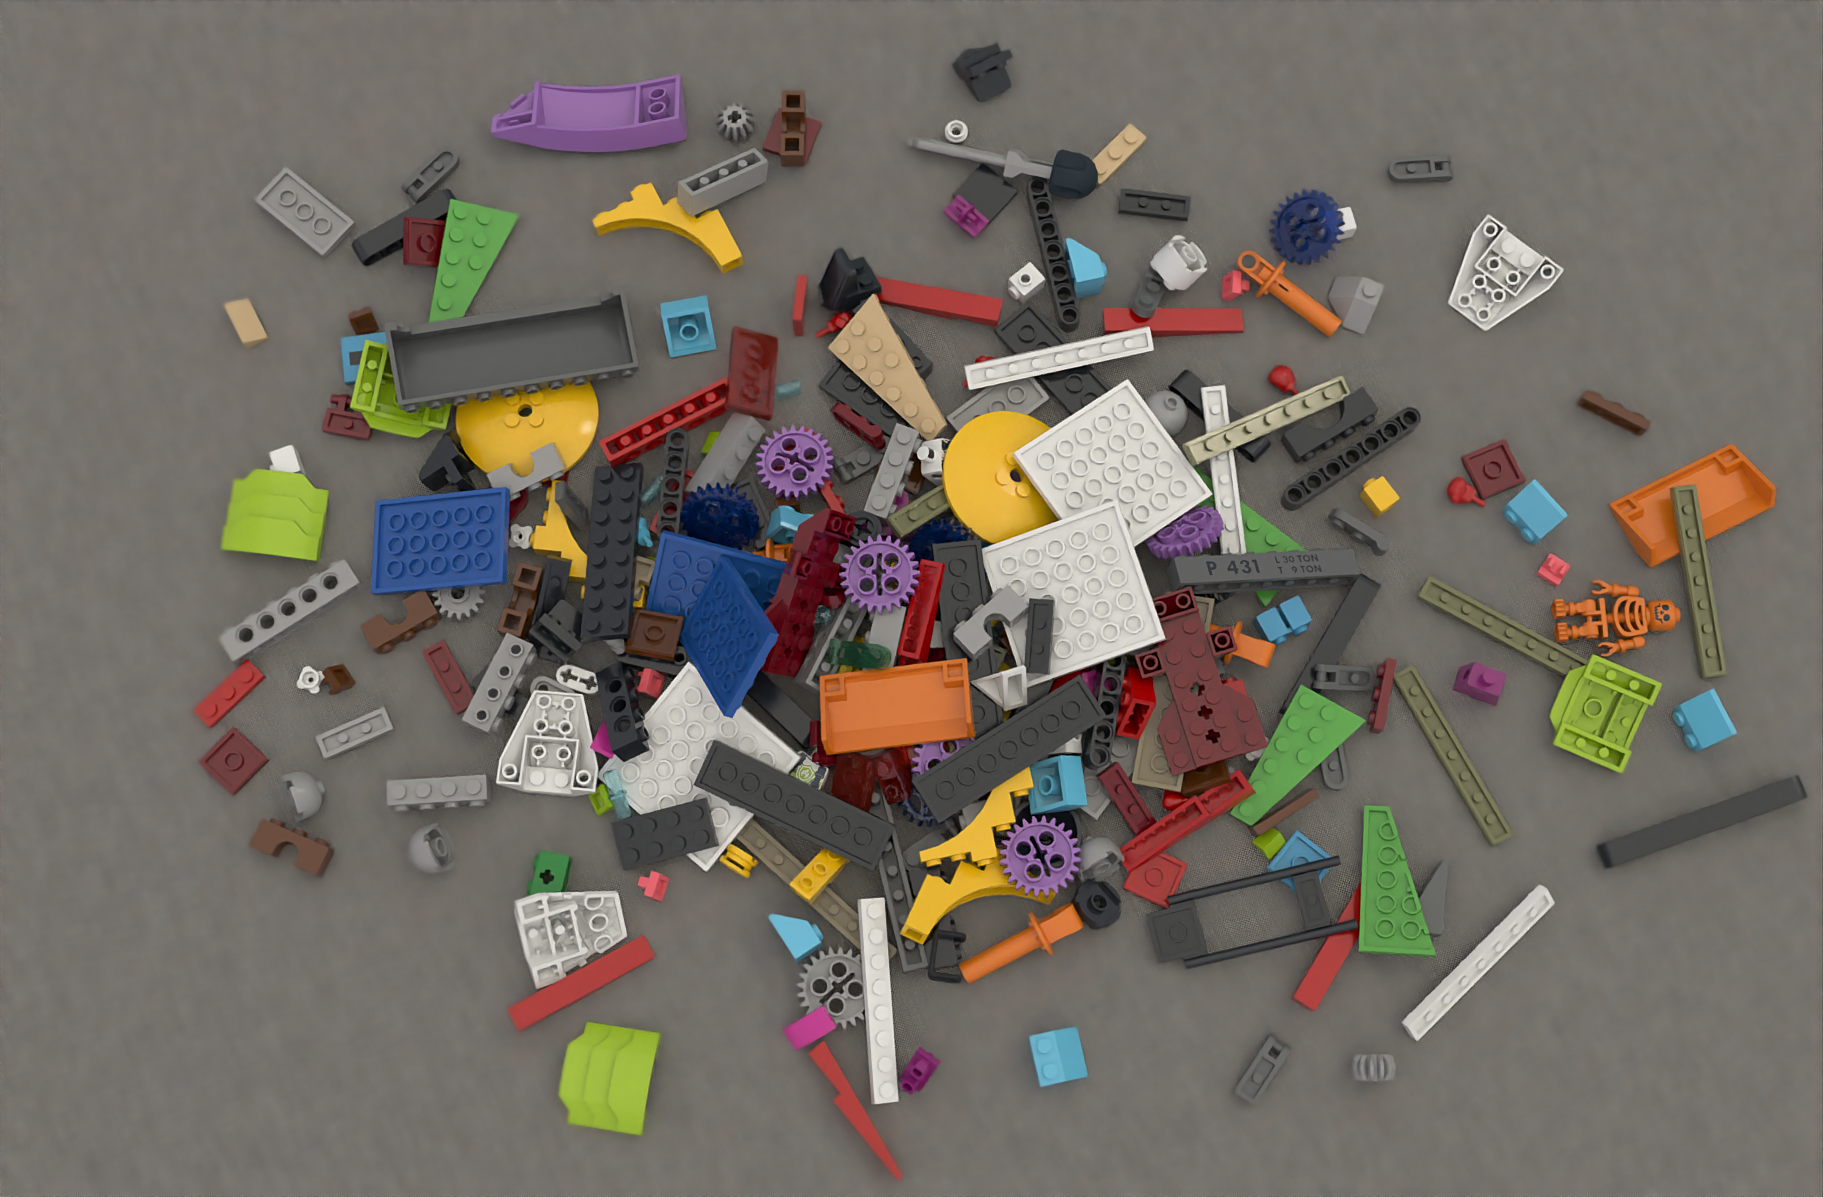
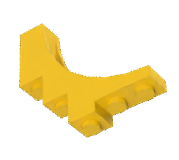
M651 182L636 186L630 192L632 201L622 202L615 209L609 212H601L592 219L598 236L631 227H652L683 236L701 247L714 260L722 274L744 265L742 254L718 209L706 211L696 219L695 215L690 216L677 203V197L670 199L663 205Z
M553 480L552 487H548L546 500L549 502V508L544 511L543 524L546 526L536 525L535 533H531L530 546L533 547L536 555H553L571 559L572 565L568 581L585 583L587 555L574 540L567 523V517L555 502L556 483L560 481ZM640 584L639 586L643 588V593L639 602H633V612H635L636 608L645 610L648 590L645 585ZM582 585L581 599H584L585 585Z
M1030 767L993 789L980 813L957 836L939 846L920 851L918 854L920 864L926 863L927 867L942 864V859L951 858V862L966 859V854L970 855L971 864L977 863L978 867L993 864L992 859L997 858V851L992 829L996 828V832L1011 829L1010 825L1016 822L1010 794H1014V798L1029 795L1028 791L1034 787Z
M996 848L997 858L992 859L993 864L985 865L983 870L978 869L973 863L961 860L950 884L945 883L940 877L927 874L900 934L923 945L931 929L943 916L957 906L973 899L991 895H1014L1031 898L1049 905L1056 894L1049 890L1048 898H1046L1043 891H1040L1038 897L1035 898L1034 891L1032 890L1027 896L1025 895L1024 887L1017 891L1016 881L1011 884L1008 883L1011 874L1003 875V870L1008 867L1000 865V860L1006 858L1000 855V850L1004 849ZM1027 871V875H1028L1030 878H1033V879L1038 878V877H1036V876L1030 874L1029 871Z

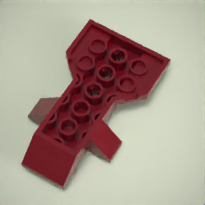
M825 508L799 524L776 595L769 601L770 606L764 611L779 636L760 670L791 678L797 676L813 643L815 632L813 623L819 602L823 597L825 585L844 591L847 589L842 588L841 583L845 579H841L839 573L846 571L841 569L840 563L833 560L838 552L840 539L849 541L850 535L854 531L856 517Z
M1191 586L1152 598L1166 640L1156 643V649L1137 654L1135 658L1142 679L1166 676L1173 696L1157 728L1172 777L1267 748L1268 744L1253 699L1222 684L1216 667V659L1238 650L1231 626L1205 633ZM1198 684L1199 687L1204 688L1201 691V696L1191 693L1190 689H1193V685ZM1201 708L1212 712V714H1209L1208 720H1205L1203 716L1199 717L1198 713L1201 712ZM1213 731L1214 734H1219L1220 738L1216 739L1217 743L1206 740L1205 736H1209L1208 732Z

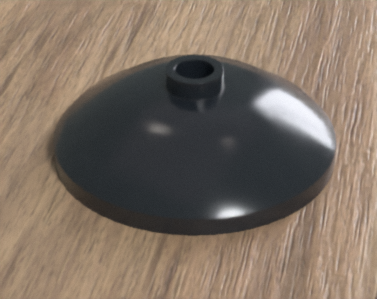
M1029 799L1015 809L1014 816L1016 822L1014 824L1020 828L1023 827V819L1028 824H1031L1033 816H1035L1037 822H1041L1042 817L1045 816L1046 823H1050L1055 818V826L1058 827L1064 823V832L1072 830V835L1069 839L1077 838L1078 843L1073 848H1079L1082 840V825L1074 809L1031 815ZM1014 824L1010 825L1011 829L1008 831L1015 834ZM1030 837V841L1036 850L1035 859L1039 858L1044 870H1048L1044 863L1045 855L1040 854L1034 837ZM1049 837L1047 840L1041 838L1039 840L1045 846L1053 843L1052 837ZM1022 845L1016 851L1019 855L1026 856L1031 850L1028 846ZM1053 858L1050 861V865L1053 868L1063 866L1064 862L1060 858Z

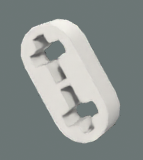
M563 665L558 669L556 677L560 684L588 696H594L599 693L598 685L587 690V685L581 683L582 680L590 682L594 678V682L597 684L595 673L572 665ZM571 671L572 676L578 679L577 681L569 679L565 682L562 675Z

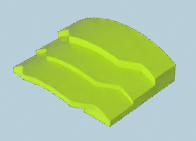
M365 339L350 408L361 412L370 428L395 435L419 439L431 430H446L451 404H445L440 409L420 408L416 413H405V410L399 409L388 345Z
M255 469L244 480L234 479L227 522L223 529L221 550L283 556L320 562L330 491L315 488L304 474Z
M1592 654L1586 665L1568 671L1549 713V718L1556 731L1552 744L1622 774L1632 753L1628 749L1648 705L1653 706L1663 683Z
M587 1022L584 1034L568 1044L558 1096L569 1110L568 1123L643 1136L653 1066L658 1056L662 1034Z

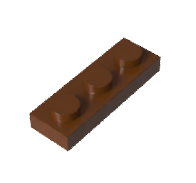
M1586 390L1576 404L1639 437L1648 430L1651 424L1642 414L1632 413L1624 409V406L1620 403L1610 402L1595 391Z

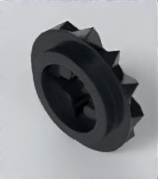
M857 511L850 514V516L856 517L854 531L849 538L851 545L860 546L859 540L867 544L868 536L872 538L873 542L877 541L878 535L882 533L880 520L874 514L867 511ZM867 523V533H862V535L858 536L857 527L862 528Z

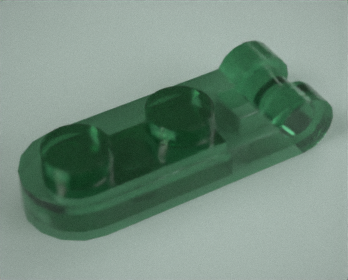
M830 639L829 647H831L830 656H827L826 664L884 670L889 666L892 658L890 650L879 644ZM841 649H845L844 658L839 657Z

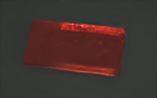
M738 326L732 328L725 409L768 421L772 419L778 351L777 337Z

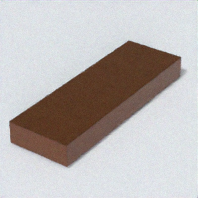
M1308 788L1252 826H1249V831L1252 835L1260 836L1317 799L1319 794L1315 788Z

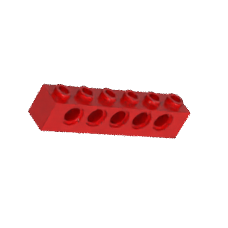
M726 376L598 442L611 467L625 464L665 444L670 430L681 428L688 432L739 406L738 396Z

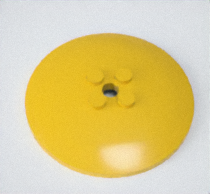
M587 381L588 383L582 386L567 384L558 390L543 388L533 394H526L525 391L518 392L515 396L503 398L501 395L494 396L491 400L479 402L477 399L469 400L467 404L457 406L456 429L466 455L486 474L512 463L518 474L529 476L534 470V461L530 453L555 442L568 467L562 470V472H567L584 457L597 433L599 407L590 381ZM523 408L532 409V413L528 417L519 415ZM548 477V478L542 480L541 482L548 481V480H550V478Z
M990 412L978 416L964 425L948 445L942 468V481L946 499L960 523L974 536L990 545L1059 521L1012 456L1014 452L1051 429L1043 422L1018 412ZM1011 471H1015L1020 475V482H1015L1011 479Z

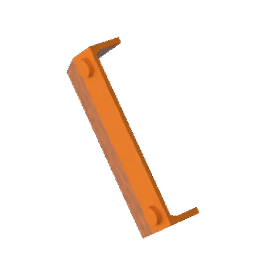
M1731 443L1610 503L1609 508L1636 553L1652 568L1680 554L1669 488L1696 484L1706 541L1774 507L1776 487Z
M967 658L819 676L821 740L827 755L975 738Z

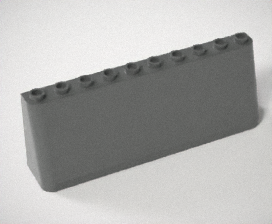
M612 286V292L606 296L605 292H600V296L417 325H410L409 322L404 323L405 327L397 326L396 320L384 322L399 409L405 410V413H416L420 408L440 409L445 404L453 403V405L459 406L467 404L469 400L477 399L479 402L491 400L494 396L501 395L503 398L515 396L518 392L525 391L526 394H533L543 388L558 390L567 384L582 386L587 384V381L592 380L606 382L611 380V377L621 376V378H630L635 376V372L639 370L624 286Z

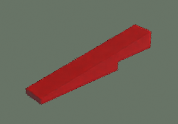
M876 277L882 286V293L877 294L879 303L950 320L952 317L993 327L998 325L1003 299Z
M1103 308L1102 312L1103 335L1146 326L1150 327L1152 337L1243 333L1244 331L1242 309L1157 308L1155 314L1149 318L1136 315L1132 308Z
M921 559L918 569L920 576L916 578L919 586L913 589L915 596H911L897 655H900L898 666L927 663L945 570V564Z
M1237 769L1230 774L1232 782L1209 789L1199 797L1195 795L1119 848L1125 859L1122 864L1129 873L1255 794V790L1243 773Z
M1361 881L1335 922L1336 924L1356 919L1358 929L1326 937L1316 953L1315 959L1290 998L1310 1012L1316 1011L1359 937Z
M642 935L507 1008L518 1031L523 1032L563 1008L569 1007L654 959L656 956L645 936Z
M823 1040L808 1054L840 1092L833 1099L834 1103L896 1179H901L903 1175Z

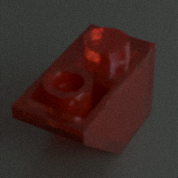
M903 746L887 748L869 759L888 805L911 797L912 766Z

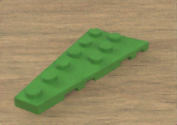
M450 199L428 323L464 316L520 216L519 214Z
M1193 466L1212 492V495L1200 503L1198 508L1206 505L1207 508L1212 506L1216 510L1212 479ZM1240 501L1246 553L1288 552L1291 550L1307 551ZM1279 590L1254 591L1265 609Z
M1299 685L1271 736L1268 747L1264 749L1248 778V782L1256 793L1234 806L1229 814L1252 826L1366 720L1307 687Z
M1364 805L1359 953L1436 957L1390 806Z

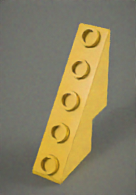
M823 848L789 884L790 888L808 904L812 905L828 884H832L850 860Z

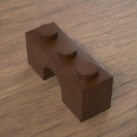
M782 90L781 167H805V90Z
M519 562L512 582L513 596L509 607H504L497 628L501 637H505L506 633H509L524 641L526 640L525 635L529 631L540 597L544 576L543 568Z
M418 591L403 600L407 608V616L402 623L397 625L389 624L387 619L380 613L359 625L372 649L378 655L391 652L395 649L396 644L412 640L417 636V632L424 628L425 630L433 628L438 624V620L442 619L426 591Z
M262 818L249 844L250 847L278 858L284 847L295 845L298 850V856L293 866L319 878L323 877L335 852L328 848L330 843L317 837L315 841L306 838L308 833L295 827L293 831L284 828L286 823L275 818H271L270 822Z

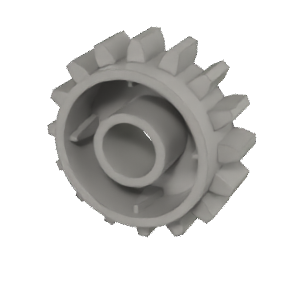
M485 586L438 590V592L432 593L434 599H438L434 602L436 608H440L439 612L443 616L448 613L447 617L450 620L457 617L462 622L463 617L472 619L473 613H480V605L485 606L486 604L482 597L487 596V592L481 590ZM458 591H465V595L461 599H455V594Z

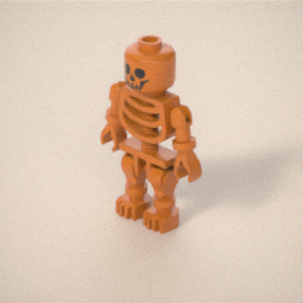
M1594 580L1590 583L1591 585L1596 584L1601 588L1599 592L1593 590L1590 593L1591 595L1601 596L1610 594L1611 597L1622 596L1612 605L1611 613H1606L1604 598H1599L1596 604L1592 599L1582 600L1580 603L1575 604L1574 602H1567L1565 604L1564 599H1555L1552 601L1551 606L1553 619H1565L1566 614L1568 616L1581 614V617L1587 618V622L1583 623L1580 627L1570 625L1567 628V623H1556L1554 626L1556 643L1568 642V637L1571 640H1575L1577 637L1593 640L1597 639L1599 634L1600 640H1605L1609 637L1607 624H1612L1615 634L1621 639L1616 640V643H1600L1596 647L1597 649L1599 647L1609 649L1607 654L1599 656L1601 658H1607L1616 652L1622 654L1626 653V650L1640 649L1645 645V639L1642 636L1648 632V629L1652 632L1671 631L1674 629L1676 622H1680V609L1678 607L1675 608L1671 600L1649 601L1645 607L1644 598L1637 597L1640 593L1638 587L1632 585L1619 586L1618 583L1609 585L1601 580ZM1624 603L1622 612L1618 613L1619 604ZM1630 604H1632L1631 612H1629ZM1592 617H1598V621L1592 622ZM1622 622L1624 630L1621 628L1619 623Z

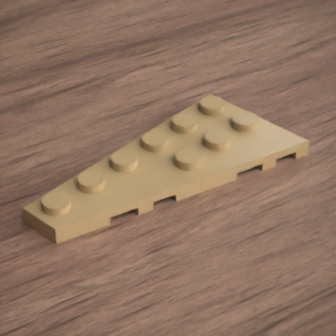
M872 294L828 348L913 428L918 430L927 441L935 440L945 429L947 423L926 389L923 379L920 378L915 369V365L899 335L896 334L888 315L881 307L877 295Z

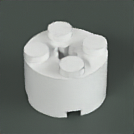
M1180 235L1174 236L1154 255L1153 260L1150 262L1152 268L1164 279V285L1170 290L1175 288L1179 290L1188 289L1207 270L1204 267L1207 261L1202 251L1193 242L1188 244L1183 241L1185 237Z

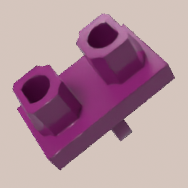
M959 194L943 210V213L973 239L990 223L984 215L975 209L972 203H968Z
M919 1047L899 1078L903 1081L899 1086L909 1094H913L915 1090L920 1092L941 1061L933 1058L932 1053H926L922 1047Z

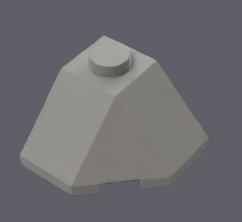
M1365 277L1335 278L1327 299L1331 307L1334 308L1337 317L1342 320L1341 328L1364 336L1383 291V284Z

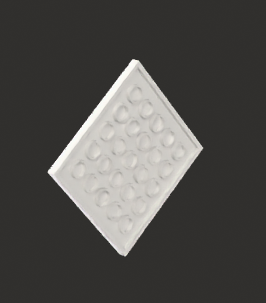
M1128 379L1026 444L1012 455L1058 520L1118 500L1134 548L1212 495V492Z
M1118 500L982 548L983 563L993 593L997 589H1004L1009 585L1028 605V609L1029 598L1055 600L1050 675L1026 673L1027 689L1166 640ZM1028 614L1011 629L1003 622L1017 667L1024 665Z
M688 662L645 715L643 723L650 736L648 740L650 750L626 762H623L614 754L613 758L609 759L598 772V778L640 815L707 797L719 846L686 855L708 872L726 851L728 845L735 840L755 815L693 785L713 741L717 739L788 774L802 757L742 705L737 709L733 718L724 716L692 662Z

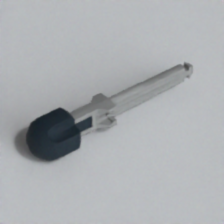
M916 136L907 138L906 142L910 147L914 146L918 149L1005 167L1003 176L1013 178L1020 173L1048 178L1050 179V193L1059 197L1069 199L1084 198L1095 189L1098 182L1097 168L1088 156L1063 149L1057 152L1054 163L1028 158L1021 149L1011 148V150H1008L1007 155L941 141L917 138Z

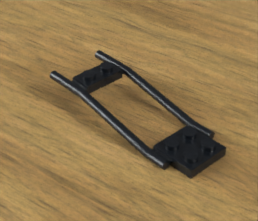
M1339 855L1167 896L1170 908L1146 914L1158 963L1183 958L1187 970L1358 929L1356 919L1331 925L1318 877V870L1341 865ZM1293 877L1307 931L1208 954L1195 899Z

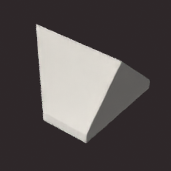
M1024 665L970 681L1001 706L1004 711L1028 704L1026 667Z

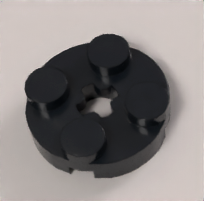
M1089 879L1076 889L1071 903L1074 905L1081 920L1088 924L1092 930L1108 928L1121 915L1122 910L1119 907L1121 903L1120 896L1107 882L1101 881L1099 883L1094 881L1095 879ZM1094 901H1099L1101 903V905L1099 906L1100 908H1098L1094 904Z

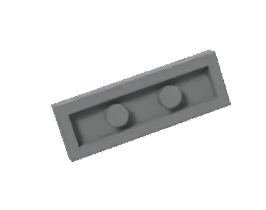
M382 707L316 736V740L324 759L329 760L393 732L395 729L387 709Z

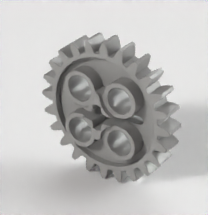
M839 947L837 954H834L832 948H829L827 956L822 951H819V960L811 956L810 960L813 965H803L807 974L799 973L798 975L804 980V982L796 984V987L803 989V992L797 994V997L804 998L805 1000L800 1004V1007L808 1006L809 1010L805 1014L807 1015L821 1005H824L836 1025L840 1023L843 1030L846 1029L847 1021L852 1026H855V1017L862 1021L865 1019L862 1011H865L862 964L859 962L861 954L853 958L852 949L845 955L843 954L842 947ZM835 964L844 966L845 975L842 977L834 976L832 966ZM851 973L855 974V977L841 988L843 994L840 995V993L836 992L825 1003L820 1004V999L833 989V982L838 985ZM817 980H821L826 984V991L822 994H818L813 990L812 985ZM856 983L860 985L862 990L860 996L854 997L849 994L848 987L850 984ZM839 1000L842 1003V1011L840 1013L830 1011V1001Z

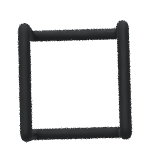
M936 930L933 934L928 977L933 981L958 984L961 980L960 975L934 972L938 935L951 936L954 942H965L966 934Z

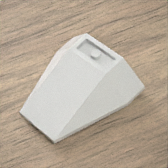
M1489 214L1473 232L1448 301L1451 307L1485 332L1549 290L1564 271L1563 268L1546 256L1543 258L1506 230V226Z
M533 691L499 759L496 784L527 793L573 797L596 792L599 768L595 750L590 748L593 739L583 694Z

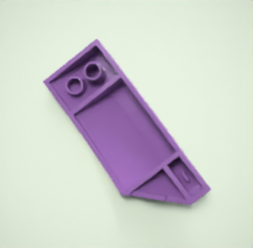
M678 74L633 84L597 87L544 84L538 80L533 84L534 89L527 95L522 93L509 104L511 108L503 115L501 113L495 115L492 118L491 127L492 137L545 149L563 151L614 152L677 143L687 140V121L681 75Z

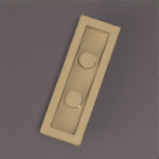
M1131 123L1092 160L1098 171V182L1096 185L1099 188L1147 140V137Z

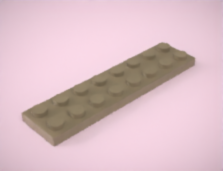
M1194 596L1205 633H1208L1215 599ZM1166 676L1153 677L1157 704L1139 739L1131 783L1180 793L1184 773L1172 777L1157 730L1173 696ZM1195 684L1190 691L1198 696L1199 686Z

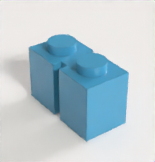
M1298 595L1279 604V608L1273 607L1254 618L1252 623L1262 640L1279 646L1287 641L1286 636L1293 633L1295 636H1298L1308 630L1307 626L1312 622V619Z

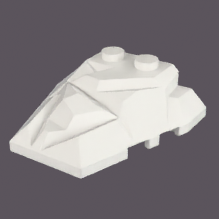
M617 891L537 893L514 902V915L524 956L529 965L536 989L565 978L567 976L566 972L578 964L580 967L584 966L587 963V958L596 952L603 953L627 936Z

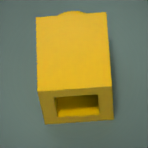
M1383 476L1377 480L1374 477L1362 485L1364 489L1359 495L1376 518L1396 505L1400 499Z

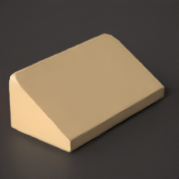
M249 298L224 304L242 343L247 349L269 339Z

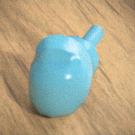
M640 517L638 544L651 547L653 542L650 539L646 518Z

